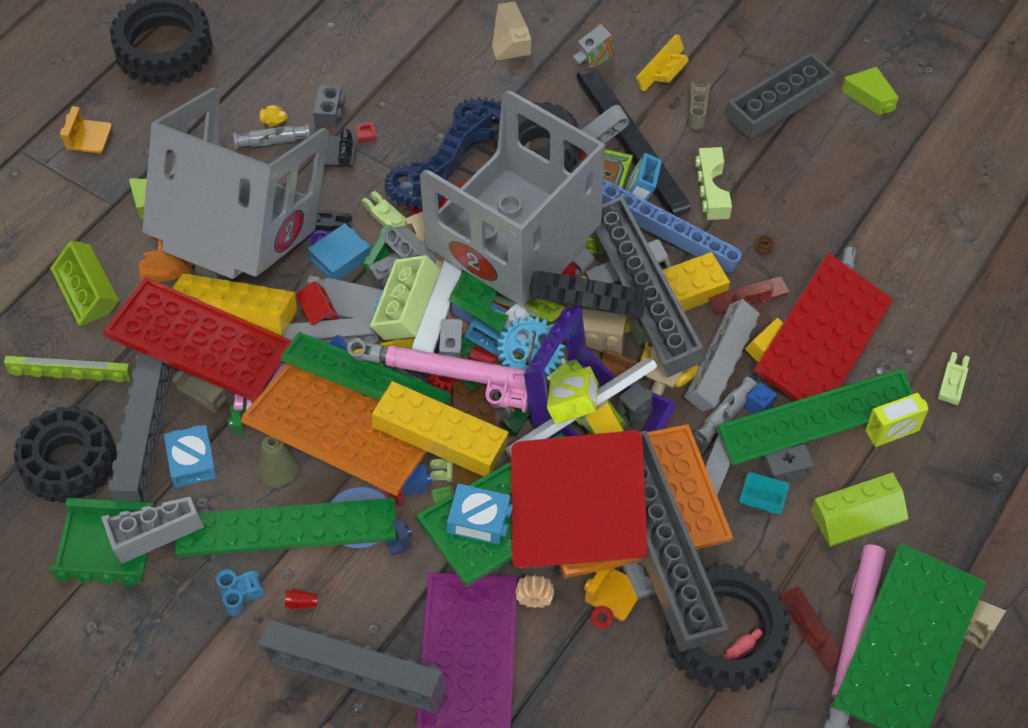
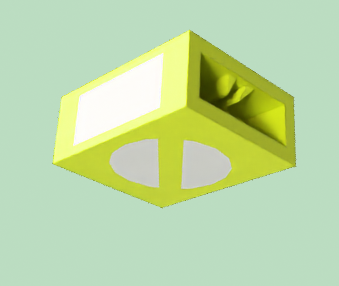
M589 366L551 379L547 409L555 425L596 412L598 381L591 367Z
M915 393L874 408L865 429L874 446L877 447L920 431L929 410L927 402L921 398L919 393Z

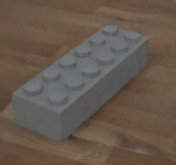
M810 52L729 101L726 117L748 138L752 139L833 89L836 73Z

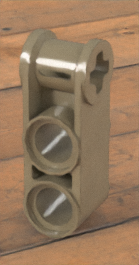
M694 81L691 82L688 125L692 129H701L705 125L710 83L705 85L695 84Z

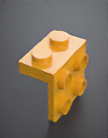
M72 106L70 113L66 115L64 128H61L60 138L63 139L66 150L101 154L105 149L112 125L107 122L83 120L80 108Z
M615 568L595 572V577L593 579L589 578L584 587L586 591L585 602L594 607L606 606L611 609L614 618L625 621L638 601L627 575L615 570Z

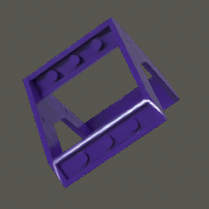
M580 306L568 307L561 312L524 372L531 419L535 429L552 419L547 409L548 390L544 370L563 338H565L568 361L576 359L583 368L590 366L598 384L603 386L617 377L586 347L583 314ZM632 383L631 385L627 386L626 388H624L623 390H621V391L618 392V393H620V394L625 393V392H626L629 388H631L634 384ZM653 392L651 393L652 408L654 410L642 431L652 432L664 429L676 408V405L671 400ZM567 425L549 438H553L560 433L565 437L579 435Z

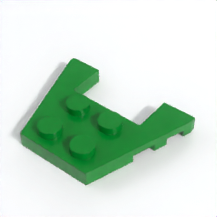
M462 272L450 294L449 300L499 332L503 331L508 321L509 315L490 309L498 291L471 274Z

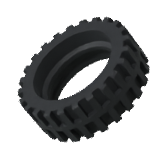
M136 0L133 4L128 3L125 10L121 9L118 12V18L114 17L112 21L113 26L110 27V39L118 65L121 66L124 74H129V78L132 80L138 78L142 84L151 82L152 86H157L158 83H164V86L170 85L169 82L173 81L180 83L185 77L190 79L195 71L199 73L202 70V64L206 65L209 61L208 56L212 55L211 47L213 43L208 19L205 16L204 10L199 8L195 1L190 3L189 0ZM159 26H177L192 33L184 44L163 53L143 52L132 46L133 42L142 33Z
M722 564L721 569H715L714 565H709L705 573L715 597L724 596L741 600L751 606L761 617L765 625V638L762 646L754 655L740 660H725L706 653L700 647L680 652L667 619L665 620V644H669L668 654L670 658L676 657V667L678 670L685 669L688 672L687 678L691 681L695 678L702 681L701 687L707 689L708 684L717 686V692H723L724 687L731 688L732 693L739 692L740 687L743 685L748 690L754 688L757 680L760 683L767 680L768 674L770 672L774 673L777 669L790 636L788 630L791 621L790 617H786L788 607L786 603H780L782 597L780 591L773 592L771 581L766 579L763 582L759 579L760 573L754 570L752 574L744 571L745 567L738 565V569H730V564Z

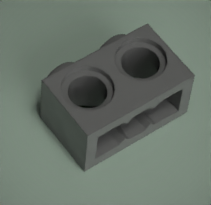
M319 85L313 111L315 125L337 127L338 120L342 118L341 106L345 104V95L342 94L341 87Z
M638 382L619 397V414L633 430L652 414V393L646 386H641Z

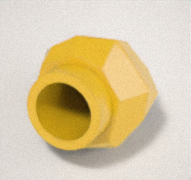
M269 105L266 109H261L260 111L261 123L267 124L270 128L282 125L288 118V114L277 105Z

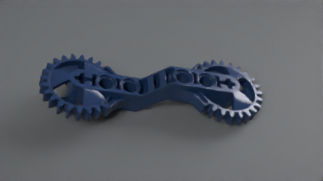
M477 97V100L470 98V101L464 100V103L459 102V105L455 106L453 113V126L449 128L437 153L425 162L410 163V166L403 164V168L396 166V170L391 169V173H387V178H385L387 197H391V201L397 200V205L403 203L404 208L411 205V209H414L415 206L422 209L420 174L424 170H429L448 181L447 178L452 175L465 149L475 141H489L490 137L495 138L497 127L492 128V122L500 121L501 101L494 102V99L489 101L487 97L481 100L480 97ZM403 176H407V182L401 184L397 180ZM437 193L438 202L441 203L442 198L445 199V197Z

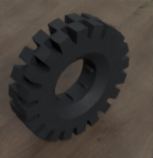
M535 271L530 297L643 318L648 291L581 277Z

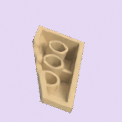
M515 1L498 4L492 42V49L496 60L531 55V37Z

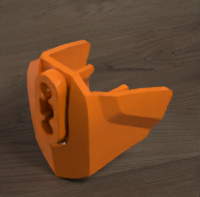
M151 235L148 236L157 242L158 250L143 253L145 259L141 260L139 264L141 281L147 277L156 282H166L179 278L182 273H191L193 266H195L194 263L163 252V240Z

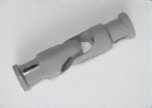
M305 124V126L298 127L291 125L253 130L244 134L233 133L235 149L237 150L239 147L251 146L253 148L292 143L295 140L308 138L310 131L309 124Z
M745 377L742 384L735 388L705 419L704 425L700 429L695 430L693 433L694 437L701 444L708 445L714 434H718L716 427L719 424L729 422L746 404L748 394L758 384L752 378Z

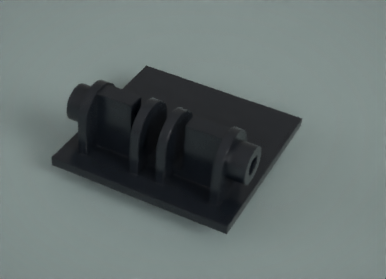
M343 129L340 136L329 135L324 166L354 165L357 137L352 136L349 129Z

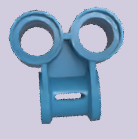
M227 569L219 572L216 582L221 595H223L222 599L225 610L230 616L241 615L246 608L245 602L257 600L265 595V589L261 587L259 581L260 574L258 571H249L236 577L232 570ZM228 581H231V582H232L230 585H227V586L223 585L224 583H226V582H228ZM234 600L239 601L235 605H230V603Z

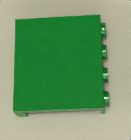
M66 498L65 507L68 513L55 566H50L49 568L54 579L59 581L78 580L83 583L100 581L103 584L115 582L128 586L142 584L149 552L121 564L112 549L101 517L106 515L110 517L118 516L120 512L128 510L130 513L142 510V507H155L154 504Z

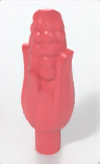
M757 628L751 634H744L739 637L726 650V654L722 659L740 660L748 655L755 648L756 641L763 636L762 631Z

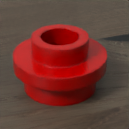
M598 606L592 611L591 620L597 628L605 629L613 623L614 615L610 608ZM602 613L607 616V619L603 622L599 621V615Z

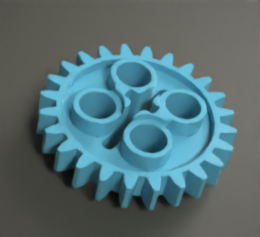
M528 315L527 321H524L522 317H519V323L512 320V327L506 325V332L500 333L502 339H498L497 344L500 347H497V353L502 354L498 356V361L504 360L502 366L526 370L528 366L525 363L532 333L535 332L536 337L530 362L542 345L538 340L541 338L545 339L554 324L547 326V319H544L542 323L539 322V316L535 318V321H532L530 315ZM525 334L528 339L521 340L518 338V335ZM560 343L544 370L546 377L550 375V371L554 372L557 369L556 366H561L562 361L560 359L564 358V353L560 351L565 349V345ZM520 353L524 358L520 360L515 359L513 355Z

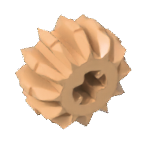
M526 575L525 578L519 579L515 593L516 599L519 600V604L526 605L527 608H544L545 605L551 604L554 596L553 584L550 579H544V576Z

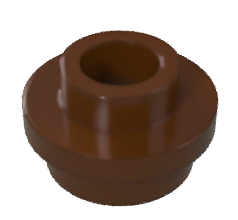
M760 235L755 240L754 247L760 253H769L774 248V242L770 236Z

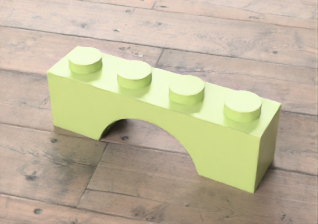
M722 147L699 148L698 156H695V167L699 168V171H697V181L701 182L699 193L700 197H703L704 200L702 201V212H706L707 220L730 219L731 215L730 193L718 188L712 181L723 172L724 157Z

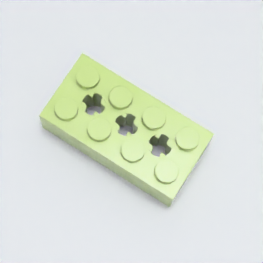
M427 255L395 260L370 327L383 340L416 337L440 272L439 267Z

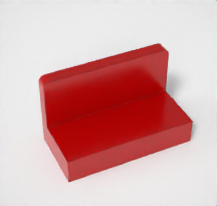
M314 281L296 293L311 325L314 326L324 318L329 320L340 319L325 288L318 282Z

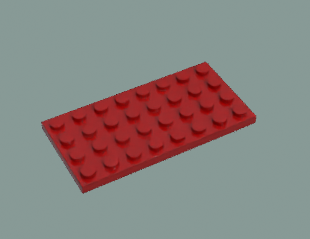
M828 252L753 371L795 401L840 388L893 299Z
M147 277L141 281L104 330V337L252 402H255L270 383L283 362L281 361L283 352L292 341Z

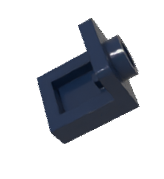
M402 518L393 521L397 540L386 542L392 556L412 549L409 538H412L413 535L409 525L404 526Z

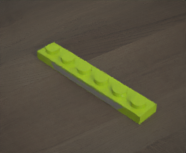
M499 292L494 299L495 302L508 307H513L516 302ZM532 297L523 306L530 315L534 317L539 316L542 320L547 319V322L550 323L555 321L564 310L563 305Z
M6 356L4 360L8 373L15 376H49L54 378H74L77 380H113L116 382H131L132 371L127 363Z

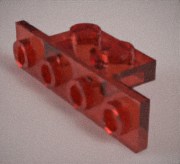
M779 276L709 297L708 301L714 315L727 312L729 305L738 300L744 299L749 305L788 295L789 291L783 278Z
M795 587L783 593L781 602L787 604L788 612L793 622L799 627L806 642L812 647L827 672L837 668L841 650L801 589Z

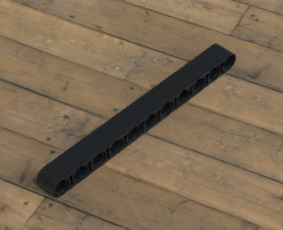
M592 67L577 73V81L599 115L615 105L621 106L629 119L628 126L614 137L625 153L633 156L632 163L634 166L637 165L644 153L659 159L597 68ZM661 163L653 194L664 210L676 217L690 212L691 207L688 199L666 167Z

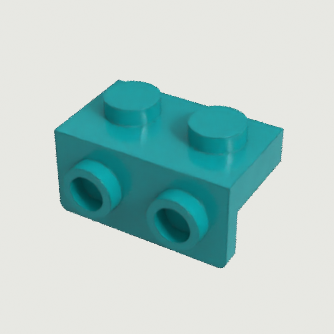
M748 472L739 503L781 515L790 484Z

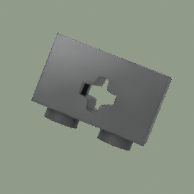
M805 444L766 455L762 463L767 477L784 482L811 476L814 468L813 461Z

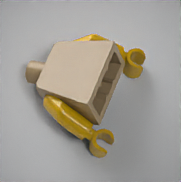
M645 342V349L640 360L649 358L654 360L657 365L654 370L646 374L647 381L653 383L651 392L662 396L665 388L674 391L676 387H682L694 378L699 365L668 377L654 348L649 347L648 342Z

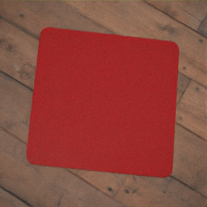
M631 430L519 441L513 444L511 448L512 562L516 567L530 568L640 559L647 554L643 440L640 432Z

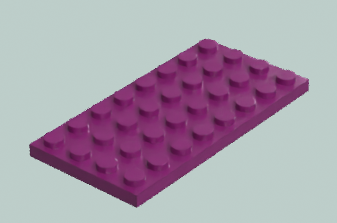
M428 573L421 665L426 667L427 665H433L442 671L447 690L438 714L418 709L416 728H511L517 576L486 575L465 587L456 574Z

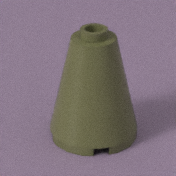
M269 435L266 436L261 443L257 462L258 477L262 483L273 488H281L282 485L293 483L298 477L300 470L297 457L286 443Z

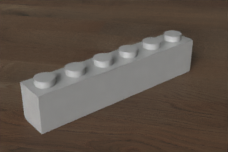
M744 299L729 305L705 354L707 360L701 362L684 396L702 412L714 409L719 404V397L727 387L729 376L733 374L734 366L742 356V349L749 341L751 331L757 325L756 320L760 313Z

